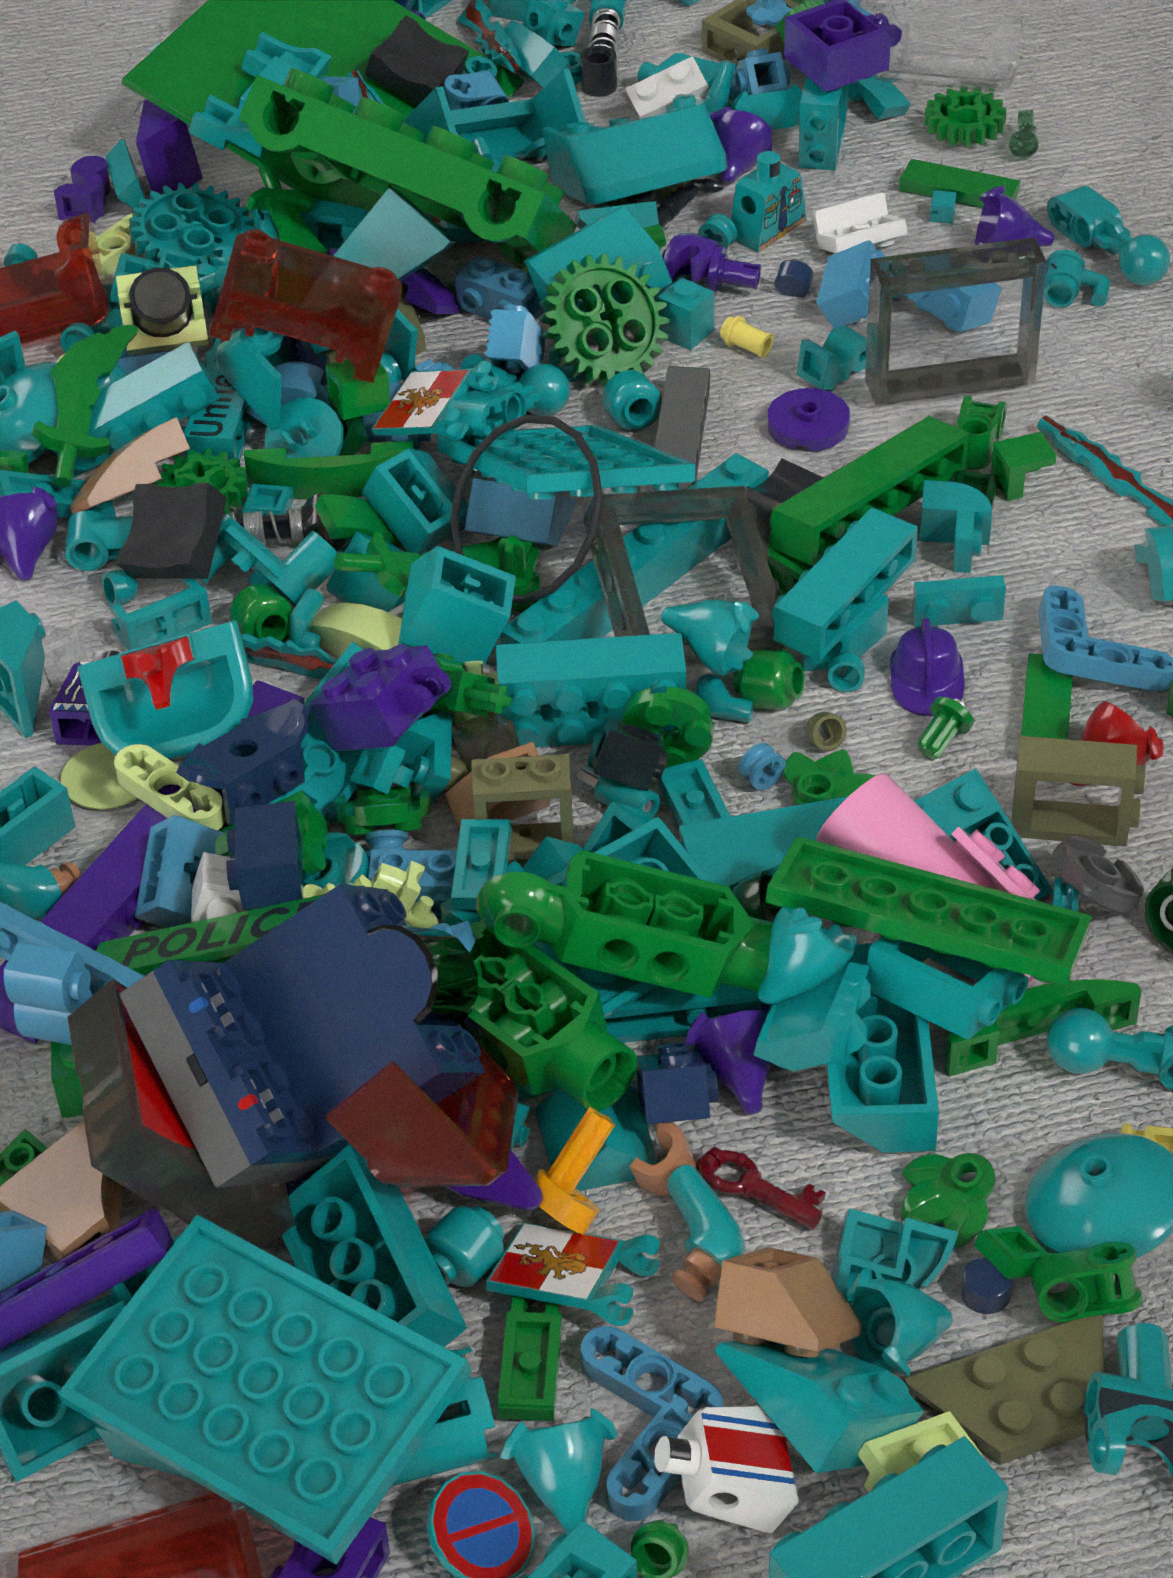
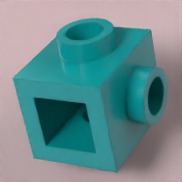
M531 0L523 26L553 46L574 47L585 12L568 3L569 0Z

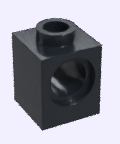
M608 717L593 758L594 774L648 791L652 778L660 779L667 763L668 752L663 751L662 735Z

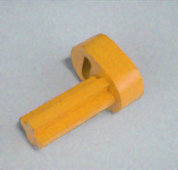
M592 1107L588 1108L549 1171L540 1169L533 1179L543 1194V1201L539 1207L562 1225L580 1234L587 1232L600 1210L596 1204L575 1188L615 1127L612 1119L605 1114L599 1113Z

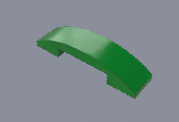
M413 441L371 443V454L288 458L287 448L244 450L248 488H250L251 484L293 487L294 499L308 500L313 495L320 493L362 497V491L375 467L407 449L414 450Z
M1105 979L1070 980L1068 986L1059 983H1048L1028 988L1017 1004L1011 1003L1000 1013L993 1025L984 1026L969 1040L951 1032L947 1036L945 1071L948 1077L996 1064L999 1045L1048 1032L1053 1021L1061 1013L1074 1008H1087L1096 1011L1107 1020L1112 1031L1137 1024L1142 991L1136 983Z

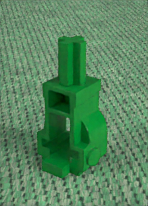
M436 652L434 658L440 669H443L447 676L450 677L451 687L422 715L423 718L442 711L451 714L460 711L487 717L488 712L502 713L503 705L510 707L512 697L505 696L507 687L494 684L495 678L465 672L462 662L454 661V657L451 655Z

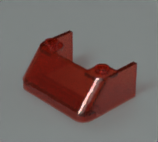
M430 994L424 1009L413 1019L417 1025L452 1026L456 1023ZM479 1046L481 1055L478 1059L485 1073L437 1104L392 1060L327 1113L326 1119L367 1160V1165L372 1174L384 1184L392 1183L398 1187L489 1186L507 1172L518 1093L511 1079L502 1068Z
M211 1492L15 1552L7 1557L5 1578H263L243 1503L229 1502L216 1493Z

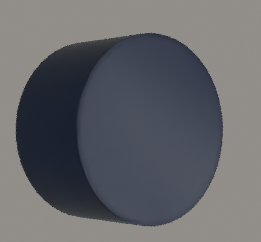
M798 260L782 262L774 283L776 290L780 294L787 296L805 297L810 290L814 275L813 270L806 263Z
M977 1258L971 1261L963 1271L962 1299L975 1312L981 1314L1000 1312L1010 1301L1013 1279H1007L987 1258Z

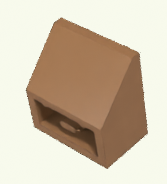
M766 1247L722 1261L714 1328L734 1332L733 1339L735 1341L751 1345H764L768 1340L785 1344L784 1351L788 1354L800 1357H817L819 1351L827 1348H839L840 1343L861 1335V1321L819 1258Z

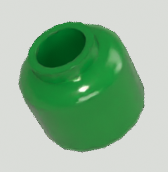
M262 584L250 585L235 596L229 609L230 622L237 621L240 635L246 633L256 638L270 636L282 642L289 636L290 614L293 609L290 603L271 586Z
M784 650L752 651V657L747 662H744L743 668L733 675L735 691L741 694L742 699L753 700L754 709L784 710L792 706L795 699L800 698L804 690L805 677L802 665L796 662L792 654Z

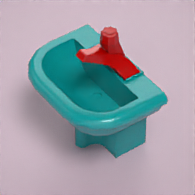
M237 621L187 633L77 667L94 729L101 743L114 755H117L123 748L135 744L149 746L169 760L188 755L198 743L204 746L241 725L240 719L248 717L253 703L252 676Z

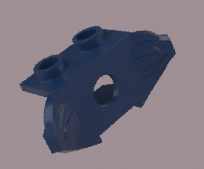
M293 699L284 705L263 713L240 719L241 725L204 746L198 743L179 765L176 773L187 781L211 787L214 790L222 789L226 823L233 825L235 824V808L269 804L305 782L301 743L308 730L307 718L310 710L298 700Z

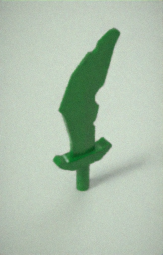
M263 164L259 168V174L265 188L250 194L246 207L249 210H269L275 227L279 229L277 233L278 244L287 252V255L283 256L280 261L281 293L279 300L281 302L285 301L292 293L298 299L326 265L328 250L319 242L300 215V212L309 214L315 200L298 190L282 189L273 165Z
M124 325L111 328L110 333L102 334L98 332L74 343L50 371L54 380L58 413L56 427L47 426L43 422L37 421L33 426L32 435L47 449L59 452L54 483L59 487L66 488L71 485L76 456L92 458L107 453L110 441L108 438H96L88 435L92 415L91 409L94 408L101 393L97 380L102 376H110L126 347L136 337L138 332L136 326Z
M375 531L367 546L366 554L342 552L336 554L334 558L336 570L374 572L382 587L397 597L402 598L407 591L411 563L427 552L419 555L413 552L390 551L383 539L384 535ZM499 537L489 542L462 547L463 553L468 558L497 568L499 566L498 543L503 538Z

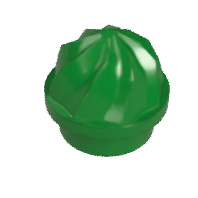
M655 1520L645 1523L636 1531L631 1541V1554L637 1560V1571L643 1577L672 1578L678 1575L685 1567L689 1558V1546L686 1537L679 1531L677 1524H668L663 1520Z

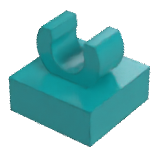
M395 745L393 747L363 749L350 781L364 788L388 794L391 785L397 784L407 789L415 771L400 765L406 751Z

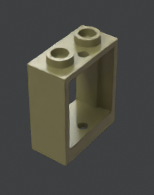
M734 0L702 20V52L720 61L727 60L733 62L737 67L740 60L747 58L746 54L748 52L758 49H768L769 54L781 52L782 60L786 59L784 57L785 44L780 37V32L776 31V26L769 25L773 28L759 37L745 30L755 24L752 22V17L747 16L746 9L748 6L754 5L757 0ZM783 0L786 2V6L791 9L800 5L792 0Z
M1020 736L1011 823L1020 838L1063 841L1065 837L1073 835L1087 838L1100 845L1127 847L1129 827L1138 828L1141 800L1133 799L1134 794L1143 795L1145 784V765H1136L1137 745ZM1036 780L1120 787L1118 806L1034 800Z
M569 754L472 760L475 819H488L487 802L559 798L561 822L511 825L512 832L508 865L517 861L523 868L546 836L574 843ZM520 766L525 767V769L518 770L516 768Z

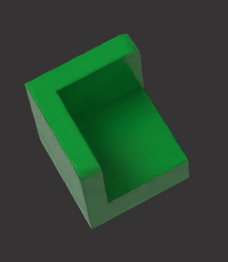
M368 354L326 364L328 401L343 421L386 409L390 403L388 372L374 355Z
M1042 432L993 442L991 475L999 476L998 488L1007 501L1023 498L1025 473L1055 465L1057 455Z

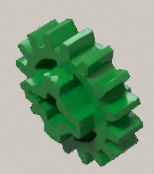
M961 87L960 92L948 88L946 95L936 93L934 94V100L927 101L924 125L928 126V134L937 133L936 140L942 141L947 139L952 146L957 142H963L965 147H969L971 142L984 145L985 138L994 141L997 139V133L1004 132L1007 109L1003 107L1002 99L994 100V93L984 94L981 92V88H976L972 92L967 91L966 87Z
M209 448L204 451L203 455L202 453H196L194 450H189L187 458L175 455L173 456V465L166 463L161 465L162 473L160 475L162 479L155 481L156 486L186 487L195 483H210L227 497L223 516L226 513L230 515V506L240 508L242 506L241 498L247 497L248 484L245 467H240L238 458L228 460V453L225 451L214 456Z

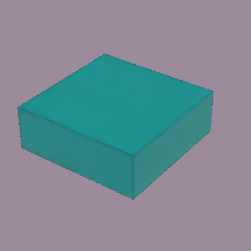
M251 484L241 511L242 517L244 512L253 513L254 511H261L263 516H267L269 510L273 515L286 514L287 510L291 509L294 500L293 487Z

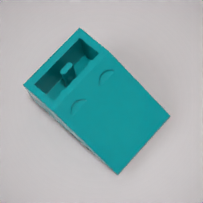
M977 768L914 800L954 842L957 839L952 833L958 827L969 835L976 829L982 835H985L1005 855L999 863L1006 870L1013 865L1040 890L1034 897L1037 901L1053 892L1052 887Z

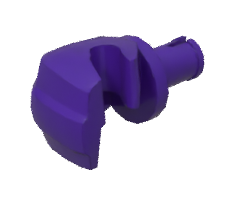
M681 233L675 235L663 251L662 257L672 283L677 275L689 274L690 281L692 282L699 281L708 276L707 289L714 291V293L718 291L719 286H722L723 283L749 287L754 290L758 288L762 265L728 259L725 246L718 245V242L712 239Z

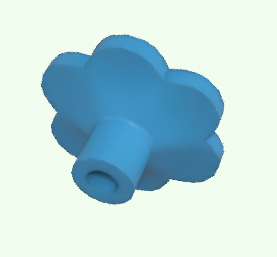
M757 0L754 5L747 7L746 13L747 16L752 17V22L757 25L769 24L776 26L791 8L787 7L786 2L783 0Z

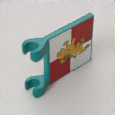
M485 360L480 361L472 369L412 371L371 430L375 436L439 434L452 440H461L469 429V425L456 422L461 413L456 408L448 409L450 402L453 398L464 394L469 386L482 392L491 393L495 390L501 379L499 376L492 377L488 375L492 365L489 361Z
M523 1222L487 1279L486 1290L591 1310L612 1325L624 1326L631 1320L633 1309L621 1307L616 1302L622 1304L629 1303L633 1297V1288L625 1283L605 1285L618 1262L637 1275L644 1277L654 1275L660 1266V1261L658 1259H649L642 1253L656 1254L660 1247V1242L657 1237L652 1235H640L624 1241Z

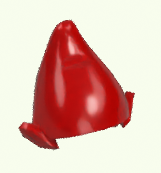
M1102 701L1095 708L1086 722L1080 741L1137 745L1136 765H1145L1150 759L1157 760L1164 753V742L1162 738H1158L1153 727L1150 726L1145 732L1127 713L1107 701ZM1069 783V784H1071L1072 786H1076V787H1081V786H1086V785H1088V784H1079V783Z

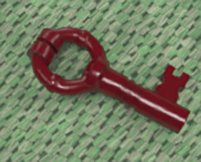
M712 1147L695 1163L697 1171L715 1192L718 1191L730 1195L739 1194L746 1199L753 1197L775 1210L778 1209V1212L811 1230L815 1229L821 1220L822 1211L814 1207V1205L818 1206L824 1201L826 1192L821 1189L815 1192V1186L809 1183L803 1189L802 1194L794 1196L786 1193L785 1190L777 1186L775 1187L774 1184L763 1179L757 1165L744 1153ZM725 1163L735 1164L736 1167L745 1171L738 1182L725 1181L714 1173Z

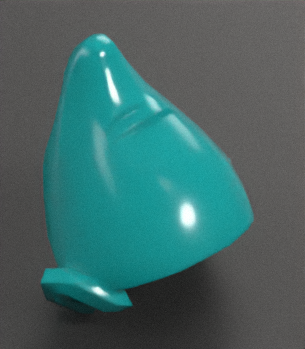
M705 600L697 603L666 607L662 611L661 621L676 633L682 634V638L688 643L695 656L706 668L713 673L724 676L730 671L736 673L741 670L743 663L752 657L753 652L747 646L753 620H757L760 615L754 607H751L746 602Z
M783 906L777 913L772 925L769 963L758 991V998L761 1002L768 1005L777 1004L814 989L829 980L854 955L853 952L857 941L856 936L853 934L845 935L841 927L835 923L832 924L829 930L821 926L822 920L818 917H808L806 910L802 907L792 909Z
M867 1267L859 1272L857 1279L848 1290L847 1302H850L851 1308L862 1323L861 1335L851 1339L854 1351L860 1360L889 1370L890 1373L909 1377L911 1369L907 1362L928 1350L951 1326L953 1321L949 1308L923 1291L904 1282L872 1279V1271Z
M593 1408L590 1409V1417L585 1416L579 1421L528 1430L523 1421H521L512 1429L506 1439L500 1458L509 1460L514 1456L521 1473L529 1485L560 1522L564 1533L568 1535L582 1520L587 1523L590 1502L600 1480L605 1439L613 1440L618 1436L613 1422Z

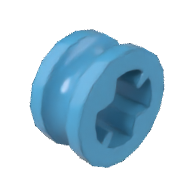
M759 743L751 747L743 755L738 770L739 774L744 779L749 780L755 789L765 790L781 778L786 762L779 753L774 752V749L768 743Z
M378 830L367 833L365 835V842L371 846V849L366 852L369 859L371 858V850H407L404 849L403 844L408 841V833L402 830Z

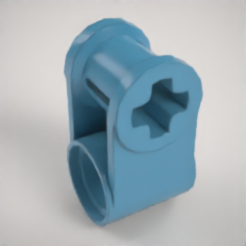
M486 70L462 75L453 74L448 76L444 82L443 88L450 111L510 102L492 73Z

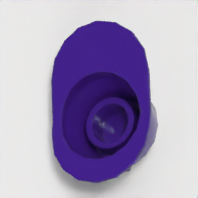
M923 618L920 627L912 628L901 636L897 648L891 654V689L895 700L903 709L915 715L931 717L930 705L935 698L940 696L960 701L963 699L965 689L963 660L954 637L944 629L931 626L929 618Z

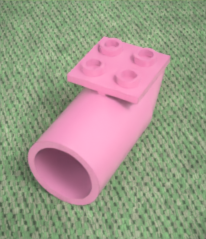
M886 773L873 777L854 791L826 820L816 837L818 842L1036 900L1034 897L1040 892L1013 865L1006 870L999 863L1005 855L977 829L969 835L958 827L952 833L957 839L954 842ZM1026 975V976H1028V978H1029V982H1028L1027 988H1028V987L1033 983V981L1035 980V978H1033V977L1030 976V975ZM967 977L968 979L972 980V981L975 982V983L978 982V981H976V980H974V979H972V978H970V977Z

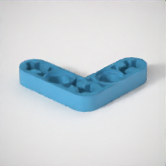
M1049 586L1045 589L1038 615L1043 659L1048 667L1067 675L1145 690L1163 692L1170 689L1171 680L1173 679L1172 656L1158 650L1088 637L1084 602L1081 595L1063 586Z
M600 1326L589 1331L581 1342V1366L585 1375L595 1383L654 1417L607 1477V1503L611 1512L618 1518L626 1521H639L647 1518L657 1509L682 1477L679 1474L659 1472L655 1466V1456L650 1452L651 1446L663 1436L678 1437L694 1416L688 1414V1406L698 1408L703 1403L708 1405V1407H723V1397L719 1389L709 1381L622 1330L611 1326ZM610 1349L615 1351L616 1359L608 1355L603 1357L602 1360L596 1359V1352L606 1354ZM622 1367L626 1368L625 1375H622ZM651 1372L662 1375L667 1383L660 1390L646 1391L641 1389L636 1384V1381L641 1375ZM679 1388H681V1397L676 1395ZM643 1467L647 1472L642 1481L643 1495L634 1492L628 1498L624 1497L622 1487L630 1490L635 1488L642 1479Z

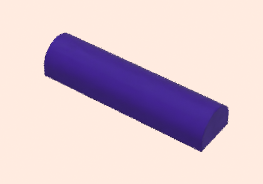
M157 1209L148 1210L0 1293V1350L160 1262L174 1243L170 1231Z

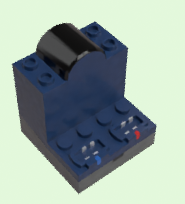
M339 884L224 963L168 960L119 994L216 1188L306 1181L314 1172L321 1169L349 1144L356 1147L397 1121H411L485 1073L478 1059L481 1052L476 1040L468 1031L462 1029L460 1025L472 1012L477 999L478 973L472 955L458 938L444 930L408 927L404 921L407 914L402 902L388 889Z

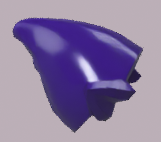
M724 107L709 114L712 122H714V127L726 155L728 168L719 172L721 179L726 183H733L757 164V156L762 152L772 151L773 131L767 122L757 115L746 111L732 110L733 108Z
M1004 185L990 189L979 198L984 205L977 228L975 245L968 246L976 261L985 267L990 262L989 257L1010 256L1030 248L1048 247L1053 244L1055 238L1053 232L1039 224L1022 205L1003 194L1006 191Z
M37 486L34 487L32 493L0 496V553L12 571L22 581L32 579L37 560L54 537L58 525L56 500L53 495Z
M763 1003L761 1010H743L713 1018H708L702 1012L694 1019L687 1031L684 1043L694 1046V1050H697L704 1063H710L711 1070L716 1072L717 1079L732 1091L742 1106L743 1111L748 1115L757 1114L761 1111L764 1085L772 1067L771 1062L754 1056L757 1040L770 1009L768 1005Z

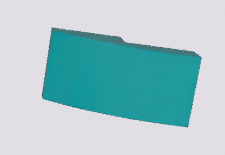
M879 73L871 78L861 79L848 84V98L853 103L865 100L869 109L878 119L905 115L912 105L895 85Z

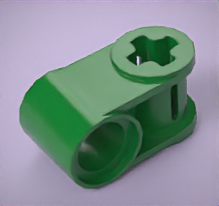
M964 396L956 427L970 432L967 469H981L990 464L993 442H997L1003 433L1007 402L999 401L995 405L976 402L972 400V396Z
M1105 1242L1091 1248L1051 1253L1035 1262L1031 1270L1030 1280L1041 1311L1048 1319L1056 1322H1069L1104 1314H1124L1139 1308L1142 1304V1292L1135 1286L1132 1265L1136 1261L1135 1248L1125 1242ZM1060 1282L1070 1283L1069 1287L1062 1292H1048L1054 1284Z

